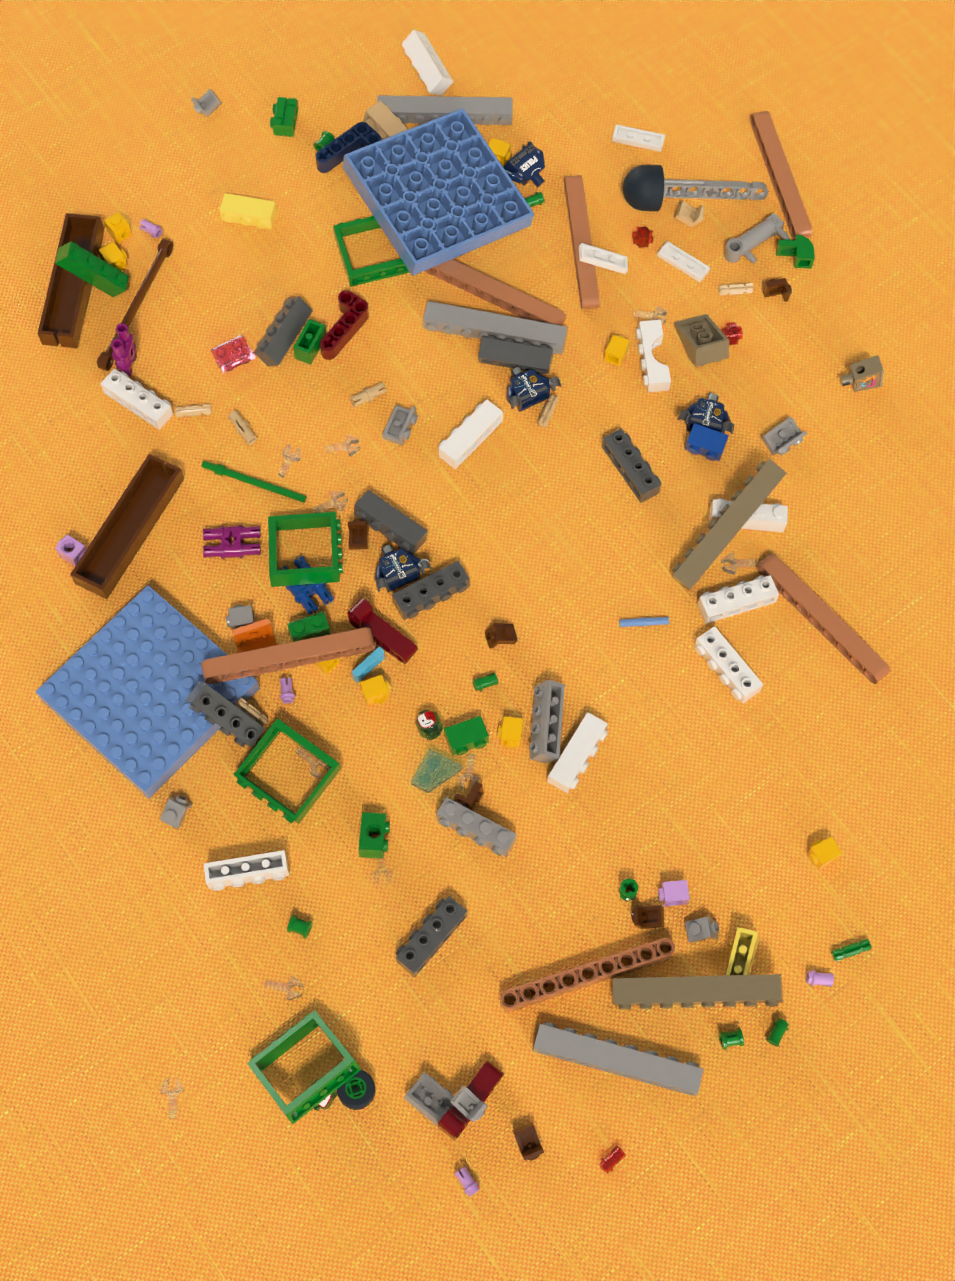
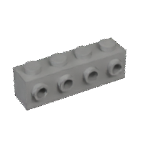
M547 680L535 685L534 707L532 710L533 722L531 726L532 735L529 747L530 759L546 764L560 757L564 684Z
M447 797L436 814L440 825L454 829L459 835L471 838L476 844L488 847L499 856L503 855L507 858L516 842V833Z

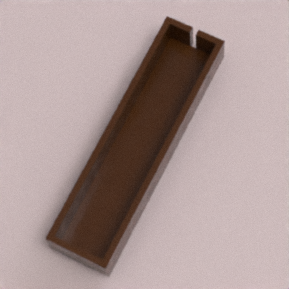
M66 213L58 248L72 241L98 257L104 233L101 217ZM55 261L37 334L42 345L58 346L60 343L61 347L78 348L92 285L55 264Z
M148 454L70 575L76 585L105 599L109 598L183 482L184 476L181 468L168 462L164 464L163 460Z

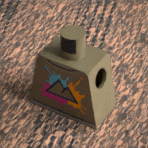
M879 355L851 364L849 374L840 376L842 387L852 385L855 392L882 387L884 370Z

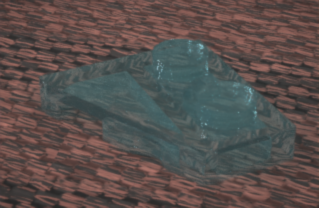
M429 749L414 775L411 785L426 793H430L461 772L463 766Z

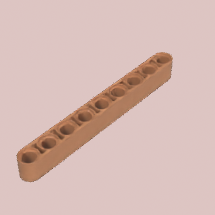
M769 111L753 113L750 115L751 127L793 240L796 235L810 237L812 235V227Z
M582 175L565 176L564 189L581 309L599 308L600 298L595 265L579 261V245L584 243L592 246Z
M453 259L425 270L426 273L523 319L562 326L567 318L563 311Z
M770 553L756 565L758 572L762 576L771 575L777 591L871 683L877 684L891 671L889 665L775 554Z
M360 628L207 659L201 663L204 682L206 684H215L373 651L376 646L371 629Z
M662 938L508 989L501 994L500 1006L503 1010L512 1012L668 960L674 953L675 944L669 938ZM667 945L670 952H661L660 946ZM642 951L648 952L651 955V959H643L640 953ZM629 958L632 965L624 966L621 963V959ZM609 964L612 967V972H604L601 966ZM585 970L592 972L593 978L585 979L582 972ZM571 977L574 983L571 986H567L563 983V978ZM550 983L554 986V990L546 992L543 989V985ZM526 990H532L535 996L532 999H528L523 993ZM511 996L515 999V1003L507 1005L504 1002V998Z

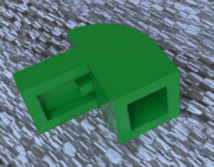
M796 235L794 240L784 239L778 241L776 256H794V268L812 269L815 259L814 246L808 238Z

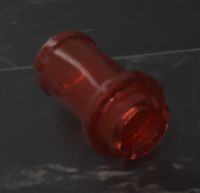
M615 1146L604 1159H600L599 1166L607 1174L613 1172V1168L626 1157V1154L620 1147Z

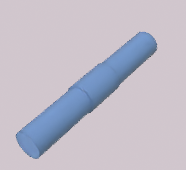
M669 617L619 620V627L669 624Z

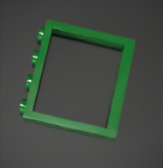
M374 216L333 226L334 237L350 287L410 273L402 259L352 270L342 237L381 228Z
M336 512L268 516L269 576L271 587L340 582L343 564L339 563V559H342V548H338V545H342L341 533H337V530H341L340 519H336ZM331 527L333 566L279 570L278 531Z
M277 718L234 773V776L238 779L236 783L244 789L247 786L253 790L251 794L260 801L262 798L269 802L267 806L277 812L279 809L283 812L284 815L282 817L292 824L295 821L299 824L341 770L342 766ZM280 732L330 768L296 814L246 778Z
M315 1010L306 1015L294 1027L289 1028L280 1038L271 1042L266 1049L256 1054L247 1063L292 1125L361 1071L354 1058ZM319 1026L344 1057V1060L286 1105L261 1071Z

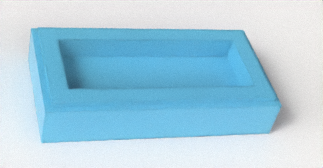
M380 646L351 672L352 679L356 683H359L385 659L384 650Z

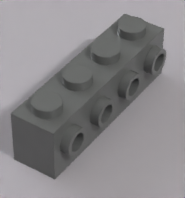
M299 296L287 298L283 302L282 309L275 315L273 323L266 329V334L257 343L254 353L268 367L278 366L313 310Z
M494 336L482 337L478 355L479 363L513 369L520 367L524 371L531 369L536 373L550 374L553 349H550L549 346L540 345V347H537L529 342H522L520 344L515 343L512 339H505L503 341L497 340L498 338Z
M621 428L604 437L601 447L639 502L642 503L659 494L661 481L657 475L654 476L649 463L643 460L640 450L633 446L630 436L624 433Z
M368 490L354 505V515L357 519L366 521L374 531H379L387 540L393 541L401 549H404L405 552H410L414 555L425 543L428 530Z
M458 560L392 594L393 604L403 620L407 618L412 619L419 612L433 608L436 603L447 601L453 594L457 592L462 593L470 586V578Z
M199 681L185 700L190 704L189 708L197 714L201 712L205 715L204 719L212 725L215 723L219 725V731L226 736L231 734L235 737L234 742L241 747L246 745L252 748L265 729L206 683Z
M450 896L446 900L442 898L435 907L437 910L434 914H428L422 922L424 925L421 929L414 930L409 937V943L406 946L402 945L395 953L397 955L396 962L413 977L417 976L468 916V911Z

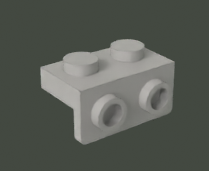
M396 405L382 434V439L403 446L405 439L408 440L411 435L410 428L412 424L415 425L417 422L416 407L412 406L411 410Z
M791 416L761 438L772 455H783L790 450L789 447L792 444L795 446L804 440L802 437L807 432H801Z
M423 1072L419 1080L406 1093L404 1099L437 1126L444 1114L452 1108L453 1105L450 1103V1100L454 1096L449 1090L439 1085L432 1076Z

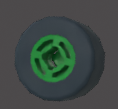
M363 1070L359 1071L337 1089V1094L342 1104L352 1110H360L369 1106L376 1093L372 1077Z

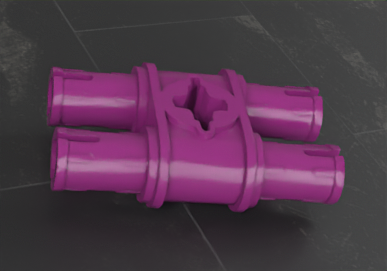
M121 323L116 326L118 336L111 344L113 349L112 357L115 360L116 367L130 377L132 375L130 366L136 360L135 357H137L135 353L136 345L133 342L132 334L128 332L127 325Z
M239 524V526L224 527L222 525L220 528L203 529L204 541L221 540V544L218 546H203L204 558L221 557V559L240 557L242 559L246 555H261L260 543L243 544L242 542L244 538H260V526L243 527V525Z

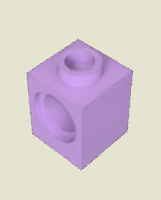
M69 535L61 539L55 548L59 557L73 566L77 565L86 551L85 545ZM74 548L73 551L67 552L69 549Z
M687 880L662 883L661 889H658L659 901H663V907L688 904L690 897Z

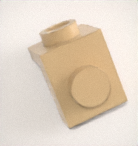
M682 201L678 205L675 218L692 228L703 220L705 207L700 206L698 209H695Z

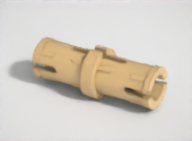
M380 382L369 389H363V392L351 396L350 402L353 401L351 403L352 406L356 408L367 401H373V398L387 393L386 388L383 389L385 385Z
M238 411L231 412L228 418L236 427V432L242 435L248 445L253 444L257 437L251 431L248 422L243 420Z

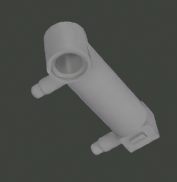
M774 213L740 237L730 239L726 244L724 258L728 262L736 263L744 255L749 261L755 263L757 259L750 250L777 234L782 239L790 240L788 234L783 230L784 222Z

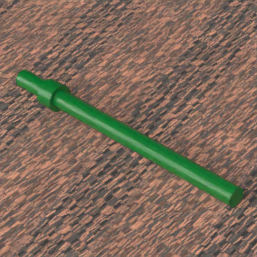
M203 461L201 466L213 471L216 475H225L303 503L307 499L305 495L227 469L226 466L221 464L216 465Z

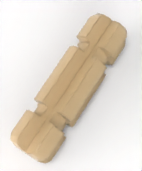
M743 283L729 284V286L720 285L719 295H727V293L735 295L743 294V292L746 294L753 293V283H745V285Z
M553 394L549 396L548 402H546L541 413L542 415L538 420L539 426L547 427L558 403V396Z
M203 404V406L189 405L185 406V408L179 406L175 408L176 417L178 418L184 417V415H187V417L199 416L201 413L209 415L212 412L210 404Z
M239 698L235 702L236 707L261 726L267 724L268 718L263 714L260 715L261 712L249 703L247 704V701L243 698Z

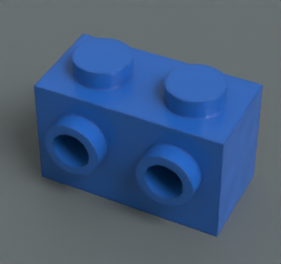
M694 423L685 450L694 455H703L711 461H720L729 435Z

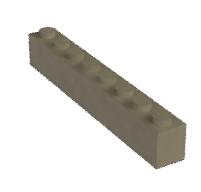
M771 459L766 463L762 461L756 468L758 473L754 477L750 475L744 482V485H746L742 492L738 490L732 497L734 502L730 506L726 504L720 511L722 516L719 520L714 519L708 526L710 531L706 535L702 533L696 540L698 545L695 549L690 548L684 555L685 561L682 564L678 562L671 570L674 572L671 577L688 591L787 474Z
M781 974L613 978V1004L619 1006L620 1010H630L631 1006H639V1009H652V1006L660 1005L661 1009H672L673 1005H681V1008H694V1005H702V1008H714L715 1004H723V1007L726 1008L736 1007V1004H744V1007H757V1003H765L768 1007L778 1006V1003H783Z

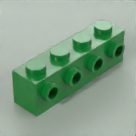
M72 241L58 248L55 264L111 297L126 291L129 276L120 269L113 267L107 261L98 258L92 252L83 249Z

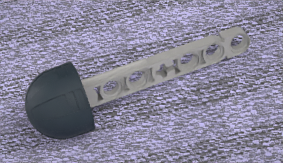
M661 165L637 166L627 174L623 182L625 200L631 207L640 211H659L663 198L746 200L749 198L750 200H762L768 195L767 186L763 182H752L750 184L739 181L664 179ZM676 186L681 187L678 191H672ZM697 187L696 191H689L690 188ZM725 188H731L727 193L722 192ZM743 188L748 189L745 193H739ZM758 189H764L762 193H756Z

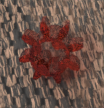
M638 226L637 232H632L633 244H636L639 248H648L649 243H653V231L649 230L647 226Z
M735 322L727 323V327L722 328V332L729 339V345H736L738 340L743 338L742 327L737 326Z

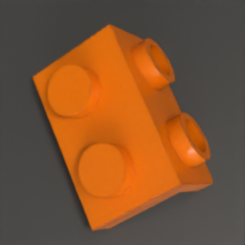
M269 618L232 630L239 653L277 645Z

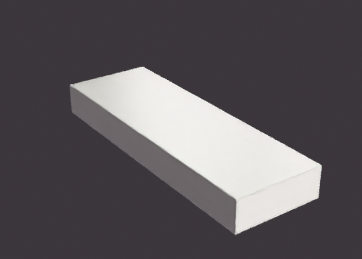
M617 124L612 137V142L659 152L662 151L665 140L664 134Z
M668 241L657 253L659 258L698 282L705 278L711 268Z
M584 243L579 245V261L622 274L628 272L627 256Z

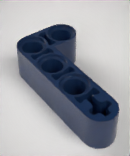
M366 122L357 123L316 153L317 170L321 173L329 172L343 162L345 154L381 141V136Z

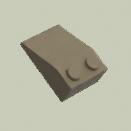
M707 314L674 322L687 356L695 367L729 358V339Z

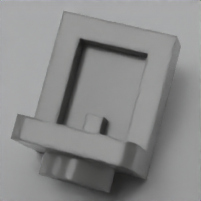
M211 89L199 100L194 97L191 99L195 104L193 106L199 114L203 113L207 117L222 103Z
M175 795L169 798L160 820L176 829L179 828L187 809L191 808L193 803L189 802L182 795Z
M703 917L685 922L688 942L690 943L710 938L714 940L719 938V925L714 918Z
M464 1085L450 1100V1103L465 1118L472 1122L479 1120L487 1108V1105L480 1101Z

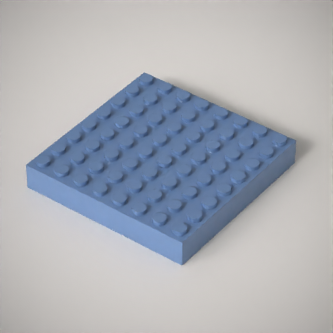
M463 108L344 155L343 170L412 276L531 226L534 212Z
M147 585L35 692L45 705L142 794L150 799L220 729V726L216 723L212 725L204 719L205 715L201 712L197 714L189 708L190 704L185 700L199 681L205 683L201 663L204 660L226 656L227 654ZM252 676L207 684L234 705L239 698L248 701L260 689L258 681Z

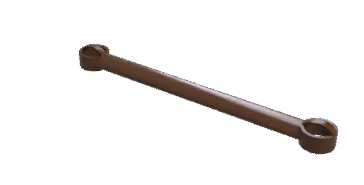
M163 238L158 244V254L121 322L127 325V328H129L165 258L170 257L174 246L173 241ZM117 332L115 333L112 341L117 338ZM112 341L106 352L103 351L98 357L97 365L99 369L109 371L113 365Z

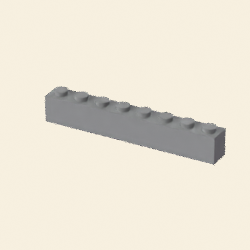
M377 96V102L381 100L387 105L391 112L400 118L403 124H424L463 108L474 124L512 125L513 98Z
M431 301L427 302L423 318V328L429 331H440L449 335L456 334L465 338L472 337L482 340V337L494 336L498 338L497 340L512 339L515 343L529 342L537 347L546 345L553 349V354H563L568 328Z
M545 1022L544 1025H539L533 1052L696 1097L698 1095L704 1069L699 1068L697 1063L688 1061L684 1064L678 1062L679 1059L672 1056L663 1058L659 1057L658 1053L654 1051H637L638 1048L632 1045H625L623 1047L617 1045V1042L614 1040H597L595 1035L585 1033V1036L576 1034L577 1031L574 1029L565 1028L561 1030L556 1028L557 1025Z

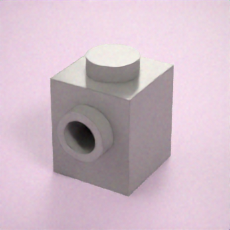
M237 605L228 609L229 616H226L227 627H231L232 630L255 623L251 605Z

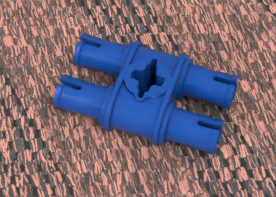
M303 556L299 557L301 561L298 558L294 561V565L298 569L313 568L309 566ZM283 566L284 570L289 569L288 566ZM326 583L286 586V589L295 597V601L301 603L309 615L318 610V606L310 598L311 596L317 594L324 605L329 604L327 600L330 603L334 600V596L326 588Z

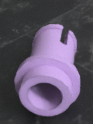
M146 219L140 222L139 228L151 234L152 238H159L162 235L163 230L160 225H154Z
M287 677L286 682V678L280 679V699L283 703L289 704L295 699L292 679Z
M811 970L807 972L806 983L810 984V986L823 985L832 987L834 975L833 973H820Z
M463 1167L460 1169L461 1172L457 1171L454 1175L465 1189L464 1193L470 1197L480 1190L478 1187L479 1183L475 1182L467 1168Z

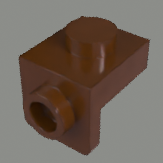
M786 278L771 279L765 282L763 288L765 298L782 294L784 302L789 300L792 288L787 283Z
M359 519L348 522L349 549H368L369 527L367 522Z
M494 623L485 631V638L489 648H494L498 644H515L518 641L513 624Z
M475 782L466 798L455 793L454 801L472 810L475 803H479L484 795L482 792L483 785Z
M634 905L631 917L636 927L640 929L664 927L663 906L641 907Z
M533 1123L512 1130L524 1160H535L540 1154L544 1153Z

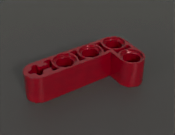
M350 291L339 293V309L344 314L320 341L321 355L326 360L334 359L369 318L367 302Z
M359 598L347 612L349 622L356 629L370 628L374 642L401 663L406 664L418 651L417 646L411 640L373 612L371 604L365 599Z
M487 1061L467 1088L480 1101L485 1102L505 1073ZM453 1106L441 1118L438 1128L455 1141L470 1120L465 1118Z

